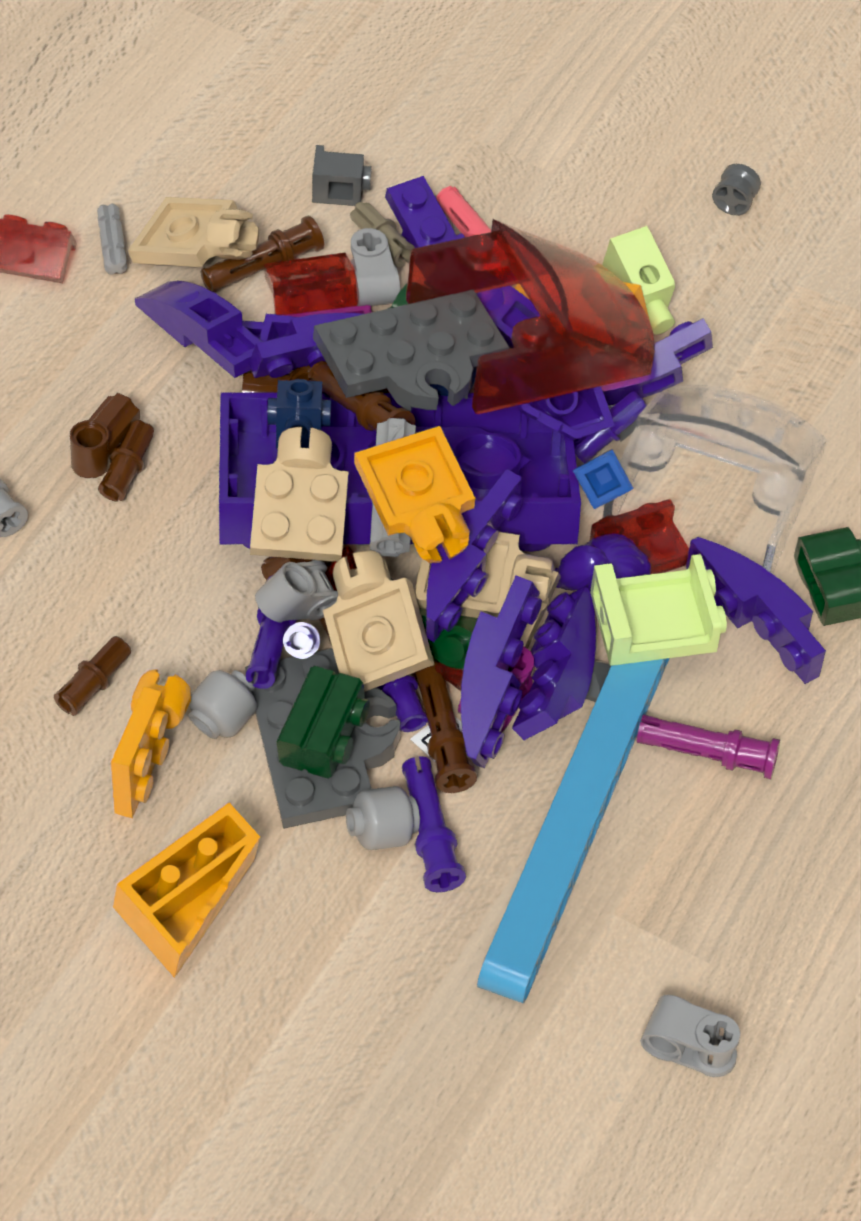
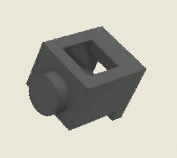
M316 145L312 174V203L355 206V204L361 202L362 190L370 191L372 166L364 165V154L324 151V145Z

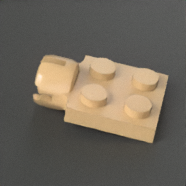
M166 197L130 246L128 252L133 263L202 267L209 258L214 256L222 259L241 260L252 256V251L256 250L259 241V227L254 222L247 221L252 219L253 214L246 210L238 209L234 200Z
M302 427L287 429L279 437L277 460L273 464H258L250 555L338 562L342 559L348 471H339L332 468V442L329 435L325 432L311 428L309 448H301Z
M499 532L494 545L486 555L485 572L488 573L487 582L475 598L469 596L462 604L463 611L461 615L478 618L481 611L498 617L515 576L534 583L540 592L539 598L542 600L540 611L544 610L549 601L547 597L552 585L553 561L550 558L525 554L519 550L520 535ZM423 559L418 574L415 596L419 608L426 609L428 578L432 563H428Z
M376 551L353 553L357 569L350 570L347 557H343L335 564L333 577L338 592L337 601L331 607L323 610L339 674L342 673L360 678L364 684V692L434 665L412 582L406 577L391 580L386 560Z

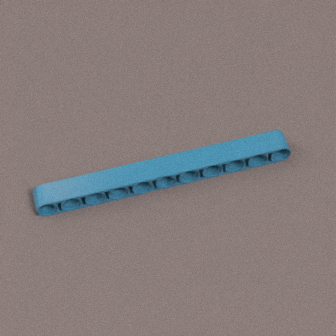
M670 658L611 666L487 952L479 974L478 988L520 1003H525L637 738L642 715L647 714Z

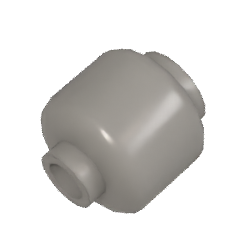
M221 670L212 671L192 692L189 704L191 712L188 714V717L201 732L212 739H217L218 736L224 738L233 737L257 710V702L252 694L255 687L252 686V682L248 683L245 675L237 670H234L231 674Z
M398 786L363 790L357 794L353 808L347 809L346 825L350 836H356L359 843L366 850L402 847L407 845L412 838V834L417 833L419 830V809L415 798L408 796Z

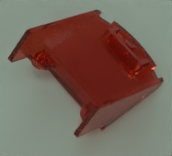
M495 219L492 221V229L489 233L412 249L406 292L408 304L473 289L475 293L520 284L540 314L539 317L520 321L513 327L511 340L515 348L482 355L478 358L472 408L476 414L651 375L655 341L645 310L632 291L616 275L592 258Z

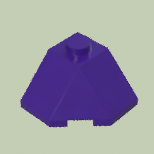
M586 343L505 370L519 411L566 437L575 440L615 426Z

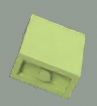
M701 554L691 555L690 565L687 570L616 579L612 563L594 566L590 594L610 666L717 652L720 634L725 633L727 628L726 615L723 606H716L714 599L716 592L714 574L711 569H705Z

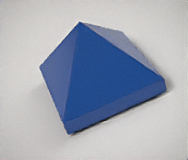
M613 449L573 469L593 509L634 489Z

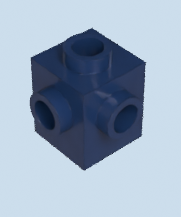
M304 379L292 381L278 380L277 398H268V425H276V450H278L280 435L287 429L302 427L301 448H309L311 428L322 431V426H330L331 400L322 399V381H307Z

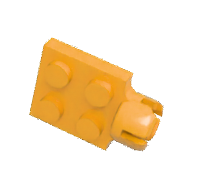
M440 426L354 454V464L388 536L396 533H405L411 537L419 556L428 563L442 562L436 548L440 543L449 559L456 557L468 546L470 531L462 513L474 509L475 497Z
M158 669L149 670L140 677L132 696L131 717L111 760L114 812L129 818H133L139 802H147L153 786V776L151 774L155 764L162 765L166 758L169 738L164 737L165 730L176 727L183 720L191 701L190 686L176 674L168 676L164 686L158 685L160 680Z

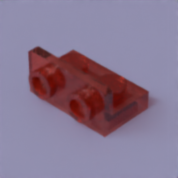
M3 215V219H0V272L63 284L70 250L75 251L77 244L71 231H68L66 226L55 222H44L43 226L27 224L28 221L16 215Z
M345 252L264 264L265 280L273 294L274 314L287 316L290 314L358 305L355 269Z
M671 499L658 503H647L636 510L617 516H606L591 526L589 541L606 534H620L634 541L636 547L649 558L651 564L650 575L686 566L689 552L687 544L673 522L675 506Z

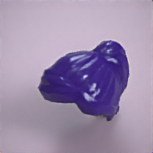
M606 534L591 539L585 545L574 547L561 559L559 568L556 567L553 571L558 572L560 575L556 588L575 591L586 586L591 591L595 565L612 563L616 579L650 575L651 564L648 556L636 547L634 541L624 535Z

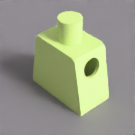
M645 226L610 238L599 277L641 285L653 334L658 335L668 331L675 324V320L668 310L675 289V282L649 228Z

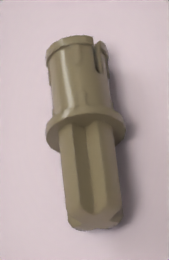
M358 202L355 204V209L350 213L351 220L360 229L373 228L385 234L388 239L393 264L397 267L405 266L404 261L399 255L407 263L411 262L415 256L416 249L413 244L409 243L397 231L395 222L391 219H385L370 203Z

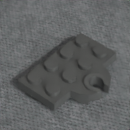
M474 289L315 325L313 339L346 398L387 388L396 403L410 412L413 407L437 410L439 397L437 390L429 386L431 384L442 385L448 390L447 401L452 406L459 403L463 398L467 399L473 368L507 360L509 346Z
M333 648L317 651L309 658L289 657L280 659L274 684L265 689L255 688L252 692L257 702L255 714L283 829L345 816L347 809L353 808L357 794L360 791L371 789L367 770L381 767L394 758V751L401 738L400 720H390L381 727H372L366 723L373 716H382L388 719L396 716L397 707L394 701L380 689L373 688L364 692L365 699L370 701L369 712L362 727L355 726L350 737L353 738V746L350 757L345 765L337 764L332 777L327 779L310 774L305 769L300 771L283 766L279 762L276 741L310 668L315 665L332 670L335 674L339 675ZM256 672L254 674L253 681H251L252 683H254Z

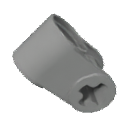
M373 228L358 230L351 237L353 258L350 262V274L353 281L356 305L378 306L393 304L401 290L398 271L393 264L388 239L381 231Z
M322 560L300 563L288 562L256 592L255 600L262 613L276 622L299 619L318 620L324 618V609L336 603L338 592L333 589L325 574L327 567Z
M664 995L659 998L640 1041L645 1051L658 1059L675 1062L699 1071L706 1076L721 1077L730 1073L735 1067L737 1059L736 1048L739 1045L740 1030L736 1022L726 1015L693 1005L677 996ZM720 1027L724 1028L723 1036L719 1035ZM709 1055H713L712 1064L708 1062Z

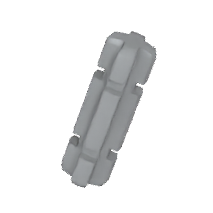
M113 203L108 206L102 204L97 209L104 268L108 274L112 275L116 272L122 274L127 269V260L119 207Z

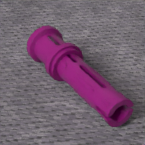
M645 714L642 715L637 734V743L710 758L711 760L722 762L721 766L726 767L727 770L733 771L736 767L763 773L764 778L770 780L774 773L780 746V739L773 738L768 742L743 736L742 731L736 729L725 734L673 721L670 722Z

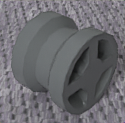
M743 164L727 166L721 175V181L715 186L712 193L715 205L730 215L740 216L745 214L750 209L753 198L760 190V177L749 166Z

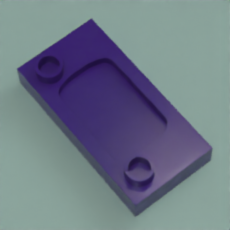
M221 392L219 545L243 544L250 549L258 464H273L277 460L276 425H268V398H277V393ZM322 393V399L331 400L330 426H322V431L329 435L332 442L331 466L339 471H348L343 544H370L372 500L354 464V454L376 446V431L364 429L359 425L356 414L337 403L327 394ZM383 393L390 398L393 406L397 409L403 408L396 403L390 393ZM468 393L467 399L463 398L454 406L447 401L448 396L438 395L437 410L413 407L411 413L415 417L416 433L438 426L441 427L474 497L480 501L484 499L505 470L495 473H480L462 463V461L487 442L502 445L513 453L516 460L507 469L522 477L521 497L524 498V501L512 521L505 519L497 531L520 535L519 550L535 552L546 549L551 544H578L581 497L579 481L573 472V469L577 468L574 440L521 413L515 397L503 393ZM521 455L532 460L519 470Z

